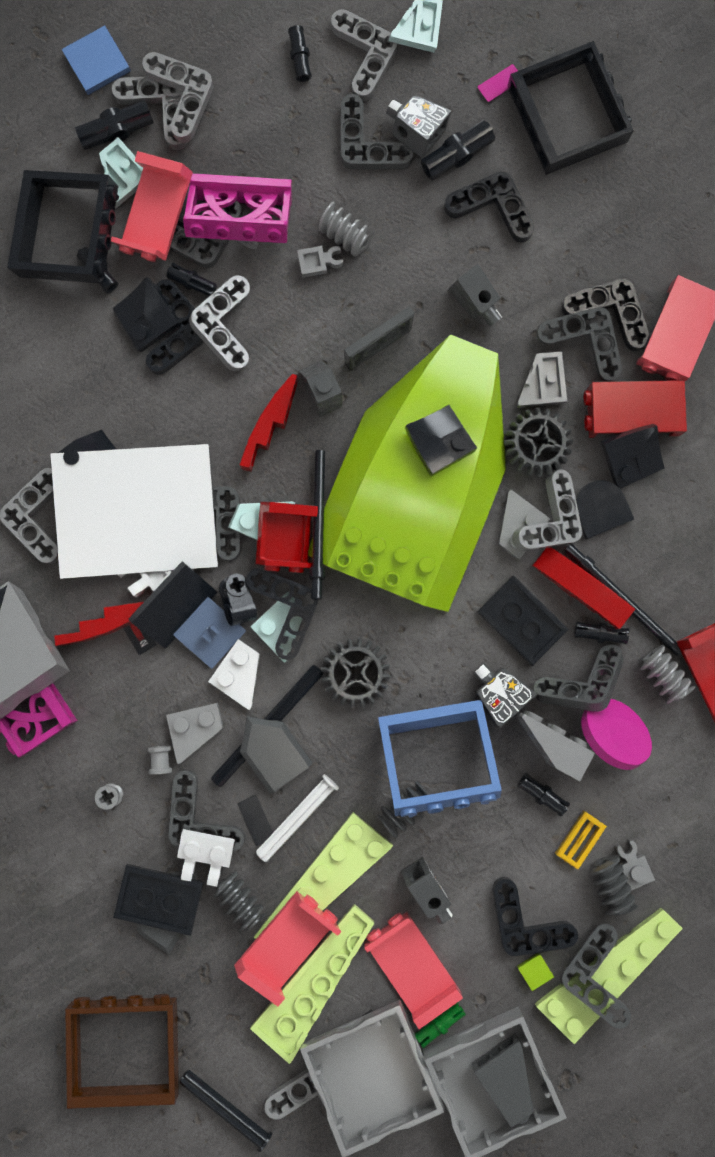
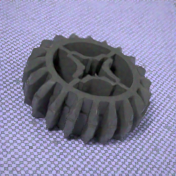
M540 408L535 409L534 416L529 409L525 411V417L518 414L516 416L517 422L511 421L509 424L512 430H506L504 434L507 438H510L504 441V446L511 447V449L505 452V455H514L510 464L514 465L516 462H519L520 465L517 471L521 472L524 467L528 468L527 476H531L533 470H535L537 477L542 476L543 470L547 476L551 475L552 468L556 471L560 470V463L566 464L568 462L565 455L572 453V450L567 446L573 444V439L566 438L572 431L571 429H563L567 424L565 420L561 423L557 422L560 416L558 413L553 418L549 417L550 409H546L543 415H541ZM540 424L536 433H520L528 425ZM548 428L555 434L558 444H556L555 440L549 438L547 434ZM540 435L541 443L543 444L536 451L537 447L533 441ZM519 441L521 445L529 449V458L521 451ZM541 452H556V455L551 460L537 462Z
M361 638L357 639V646H352V640L347 639V648H344L343 644L339 642L337 645L341 651L337 653L332 648L329 650L334 655V658L331 660L325 657L324 661L330 663V667L321 668L322 672H329V677H323L321 680L322 682L330 681L331 685L327 686L325 691L329 692L332 689L336 691L331 697L333 700L337 699L339 695L343 697L340 705L344 706L346 699L351 700L350 708H354L355 700H360V706L364 708L365 702L363 699L368 698L369 702L374 704L375 701L372 697L374 693L379 698L383 696L378 691V688L381 686L384 689H388V685L382 683V679L391 678L390 674H383V669H389L390 664H381V661L385 660L387 656L384 654L378 658L376 654L381 648L377 646L371 651L369 649L372 645L371 641L366 643V647H362ZM352 651H360L367 654L357 664H352L343 655ZM373 660L378 670L375 684L365 674L367 666ZM337 661L347 672L345 680L339 686L334 677ZM365 662L366 664L362 668L361 675L367 682L365 683L361 679L357 680L356 678V680H351L347 684L346 682L350 678L351 672L345 663L356 668V666H361ZM356 682L363 684L369 690L359 695L345 692L351 684Z

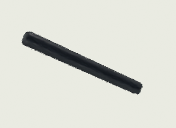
M312 665L264 719L282 721L322 677L323 672L316 665ZM241 745L211 777V780L217 786L222 787L246 761L240 753Z

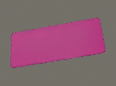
M513 64L480 84L478 86L479 91L490 102L509 89L510 74L518 70Z

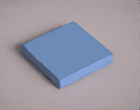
M106 26L97 29L62 49L87 95L131 71Z

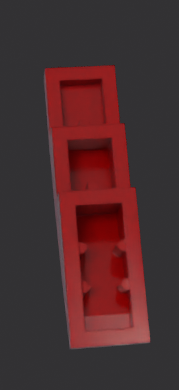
M292 374L286 380L259 417L248 439L240 462L242 470L252 472L258 448L269 450L275 427L285 429L298 385L297 375Z
M546 547L532 565L570 597L576 598L589 610L600 615L616 629H621L635 611V608L552 547Z
M144 602L104 607L105 618L79 621L80 632L55 635V646H67L86 642L114 633L132 624L129 621L130 616Z

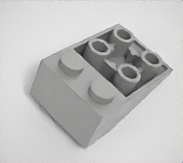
M531 711L517 712L515 714L516 718L546 763L581 781L595 754L588 749L589 744L572 735L569 738L565 737L567 731L554 724H542L543 718Z

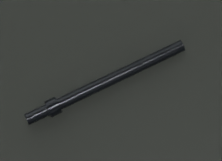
M324 450L315 451L314 506H318L317 517L313 518L312 567H310L309 579L312 580V600H322V580H325V568L323 567Z
M572 543L564 549L578 563L579 567L633 606L635 611L632 615L676 656L681 653L677 642L594 565L595 561L588 555H583Z

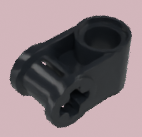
M232 574L223 579L219 584V593L228 624L235 626L256 620L257 609L246 578L241 574ZM230 584L236 585L237 589H231Z

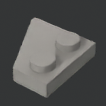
M562 351L536 354L517 402V408L566 404L567 393Z
M510 490L507 493V502L498 545L519 560L526 551H520L514 546L512 536L515 530L528 525L548 523L550 518L513 490ZM534 535L522 536L523 541L535 539Z
M218 703L166 715L177 764L185 761L224 728Z

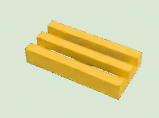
M583 810L555 854L578 870L607 826ZM588 819V823L586 824V826L584 827V829L582 830V832L580 833V835L578 836V838L576 839L568 853L565 855V851L567 850V848L569 847V845L571 844V842L573 841V839L575 838V836L577 835L585 821ZM594 824L597 825L598 827L596 828V830L594 831V833L592 834V836L590 837V839L588 840V842L586 843V845L584 846L576 860H572V857L574 856V854L576 853V851L578 850V848L580 847V845L582 844V842L584 841V839L586 838Z

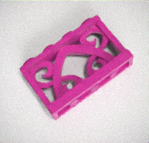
M193 173L190 180L185 215L183 217L185 236L190 238L287 243L292 205V180ZM197 200L205 201L203 204L196 205ZM237 201L239 203H246L254 211L244 217L234 218L222 208H226ZM283 205L282 211L274 208V206ZM201 211H205V212H203V214H202L201 216H200V215H196V214H198V213L201 212ZM269 214L275 215L279 220H272Z
M52 683L39 693L31 695L29 700L31 713L13 710L1 718L0 733H3L7 740L6 746L13 755L22 757L78 720L54 683ZM43 698L45 706L41 707L38 705L40 712L37 713L36 700ZM8 718L13 719V720H16V721H14V723L11 724V722L9 721ZM56 718L59 724L43 734L41 721ZM30 722H34L36 727L34 738L31 741H23L18 735V729L24 727L27 735L31 730Z

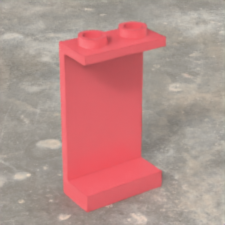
M137 151L135 162L143 167V171L123 237L120 239L112 236L111 242L119 246L118 251L133 256L134 252L141 254V258L151 262H155L156 258L166 261L193 172L183 163Z
M678 275L667 291L669 295L643 355L636 363L642 367L643 371L650 374H660L667 381H686L690 378L715 320V291Z
M296 891L234 965L240 980L276 1006H279L285 999L281 989L282 986L330 930L337 936L341 933L336 923L338 919L328 909L322 911L318 908L319 904L314 898L308 894L304 897L298 891Z
M408 912L403 915L397 913L388 920L389 925L381 930L376 928L367 935V940L364 941V948L367 953L371 952L412 1013L414 1023L418 1029H421L462 1000L463 997L460 989Z

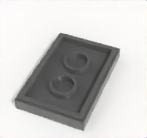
M407 307L344 349V361L349 371L412 330L414 312L410 307Z

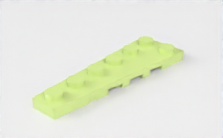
M352 812L254 935V938L257 939L296 891L304 897L307 894L310 895L319 904L318 908L323 911L393 847V844Z
M355 904L337 923L341 933L337 936L331 931L282 988L285 997L283 1002L279 1006L270 1002L250 1027L257 1036L289 1064L293 1061L308 1032L318 1019L323 1007L333 994L336 985L374 925V920Z
M659 908L634 927L629 934L617 940L615 946L591 978L618 998L683 928L662 908ZM597 956L594 958L595 960L591 962L589 965H594L596 963ZM576 972L569 979L568 985L577 984L582 989L578 994L583 996L585 989L592 983L587 980L586 985L583 984L578 978L580 974ZM559 984L535 1003L536 1007L573 1044L600 1018L598 1014L568 991L563 984ZM599 989L591 990L588 994L589 1002L593 1005L601 1004L604 999L602 991ZM609 998L606 1007L600 1010V1012L604 1013L614 1000Z

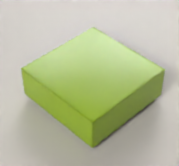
M536 953L517 966L532 991L554 978L540 953Z

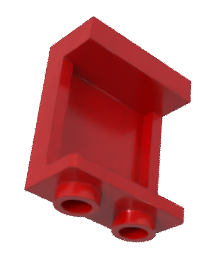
M260 502L256 564L264 565V570L280 571V566L289 567L288 572L304 573V568L312 567V563H308L311 517H317L318 506Z

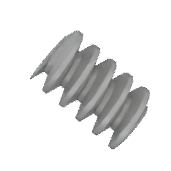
M333 201L327 206L320 218L319 231L322 234L327 232L329 239L335 238L337 245L343 244V249L346 251L351 250L352 256L356 257L369 246L375 232L373 231L367 235V225L358 229L359 219L350 223L352 217L350 213L343 218L344 209L341 207L335 212L336 203Z
M661 645L642 658L644 663L640 670L650 669L646 678H657L653 687L663 686L659 694L660 696L669 694L670 696L666 700V703L669 704L681 700L691 693L696 686L689 687L691 684L690 678H683L685 672L681 669L676 670L678 663L676 661L669 662L672 655L670 653L662 654L665 646Z

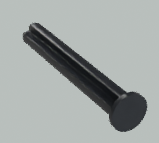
M187 1070L183 1074L179 1083L256 1145L258 1152L265 1148L273 1134L271 1131L267 1133L192 1071Z

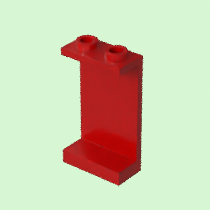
M685 380L592 382L587 390L584 391V405L588 406V415L585 416L584 427L585 431H589V438H594L598 434H620L651 424L657 425L658 433H669V437L681 436L687 431Z
M715 623L676 642L715 722Z

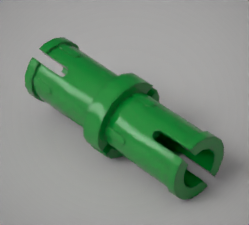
M457 1002L418 1032H415L416 1039L419 1043L421 1042L423 1048H426L438 1036L447 1034L449 1032L448 1028L463 1016L465 1017V1011L461 1006L459 1007Z

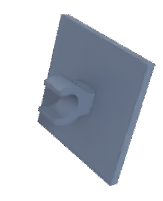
M207 597L173 635L212 669L246 630L240 624L230 626L226 620L224 610Z

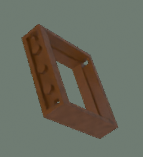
M158 994L153 996V998H143L142 995H131L127 999H117L116 996H105L100 998V1000H90L89 997L75 998L65 1009L67 1109L175 1105L179 1096L177 997H169L168 994ZM167 1011L169 1084L81 1087L80 1014Z

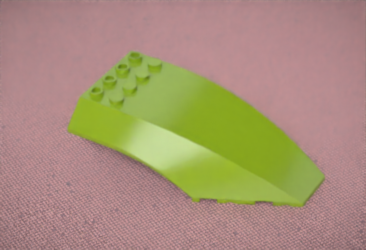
M449 335L365 411L324 508V565L423 606L446 612L449 611L506 470L498 353ZM450 405L477 449L472 454L431 477L417 454L405 430V426ZM313 538L308 551V556L310 557L313 556Z

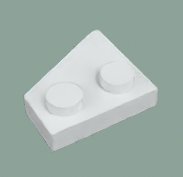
M238 639L208 682L250 710L253 705L252 701L260 654Z

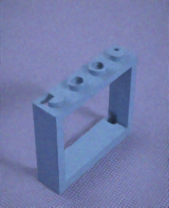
M482 700L378 717L395 816H409L410 818L416 816L417 812L438 813L443 811V808L454 806L455 809L469 807L470 803L481 801V804H489L490 801H496L501 797L502 790ZM477 720L490 784L401 799L389 734Z

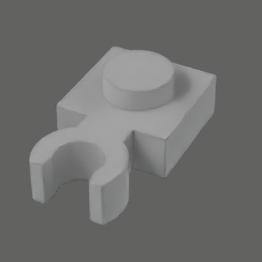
M322 246L297 250L302 278L326 274V266L341 268L343 266V259L334 260L332 258L333 255L341 253V248L334 246L324 253Z
M629 839L630 849L628 852H623L618 844L615 845V850L625 860L620 863L624 868L622 874L627 876V884L634 890L655 881L645 856L643 854L636 856L637 845L633 840Z

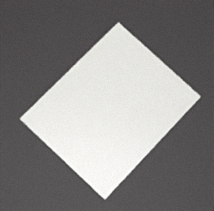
M208 444L78 452L79 461L74 465L65 463L63 459L64 453L51 454L60 579L174 570L182 561L191 569L218 567Z

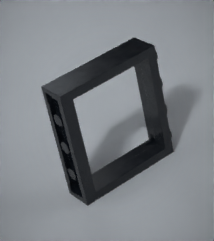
M594 41L510 74L508 90L546 175L629 141L634 131L631 125L632 119L630 116H627L624 110L623 98L620 94H617L613 76L610 71L607 72L603 53L599 54ZM585 64L615 133L557 156L527 86Z
M24 170L7 268L21 278L103 284L104 273L107 270V254L112 244L111 230L116 220L115 206L116 201L119 199V186L109 175ZM44 187L99 190L86 266L31 262Z

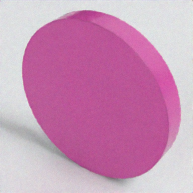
M611 699L607 708L602 711L584 710L581 726L585 739L592 750L606 763L619 769L632 770L639 767L649 758L652 751L649 731L642 719L630 707L620 701Z

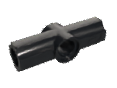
M145 100L121 110L116 107L108 108L100 114V118L77 126L75 130L83 149L87 150L108 141L112 143L118 137L121 141H124L129 137L130 132L151 125L154 121Z
M483 120L462 134L457 132L448 137L442 144V147L421 159V165L426 176L434 180L454 166L455 168L464 166L473 158L475 153L495 141L496 137L493 128L488 122Z

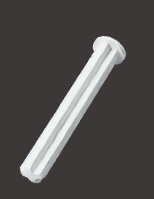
M324 774L322 776L324 779L259 847L256 853L264 862L269 861L334 789H339L327 775Z

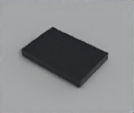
M182 561L130 616L129 621L166 649L176 638L173 634L207 597L212 599L218 592Z
M514 575L477 611L531 666L569 630Z
M127 864L113 918L191 936L204 881L192 879L191 882L181 880L179 875Z

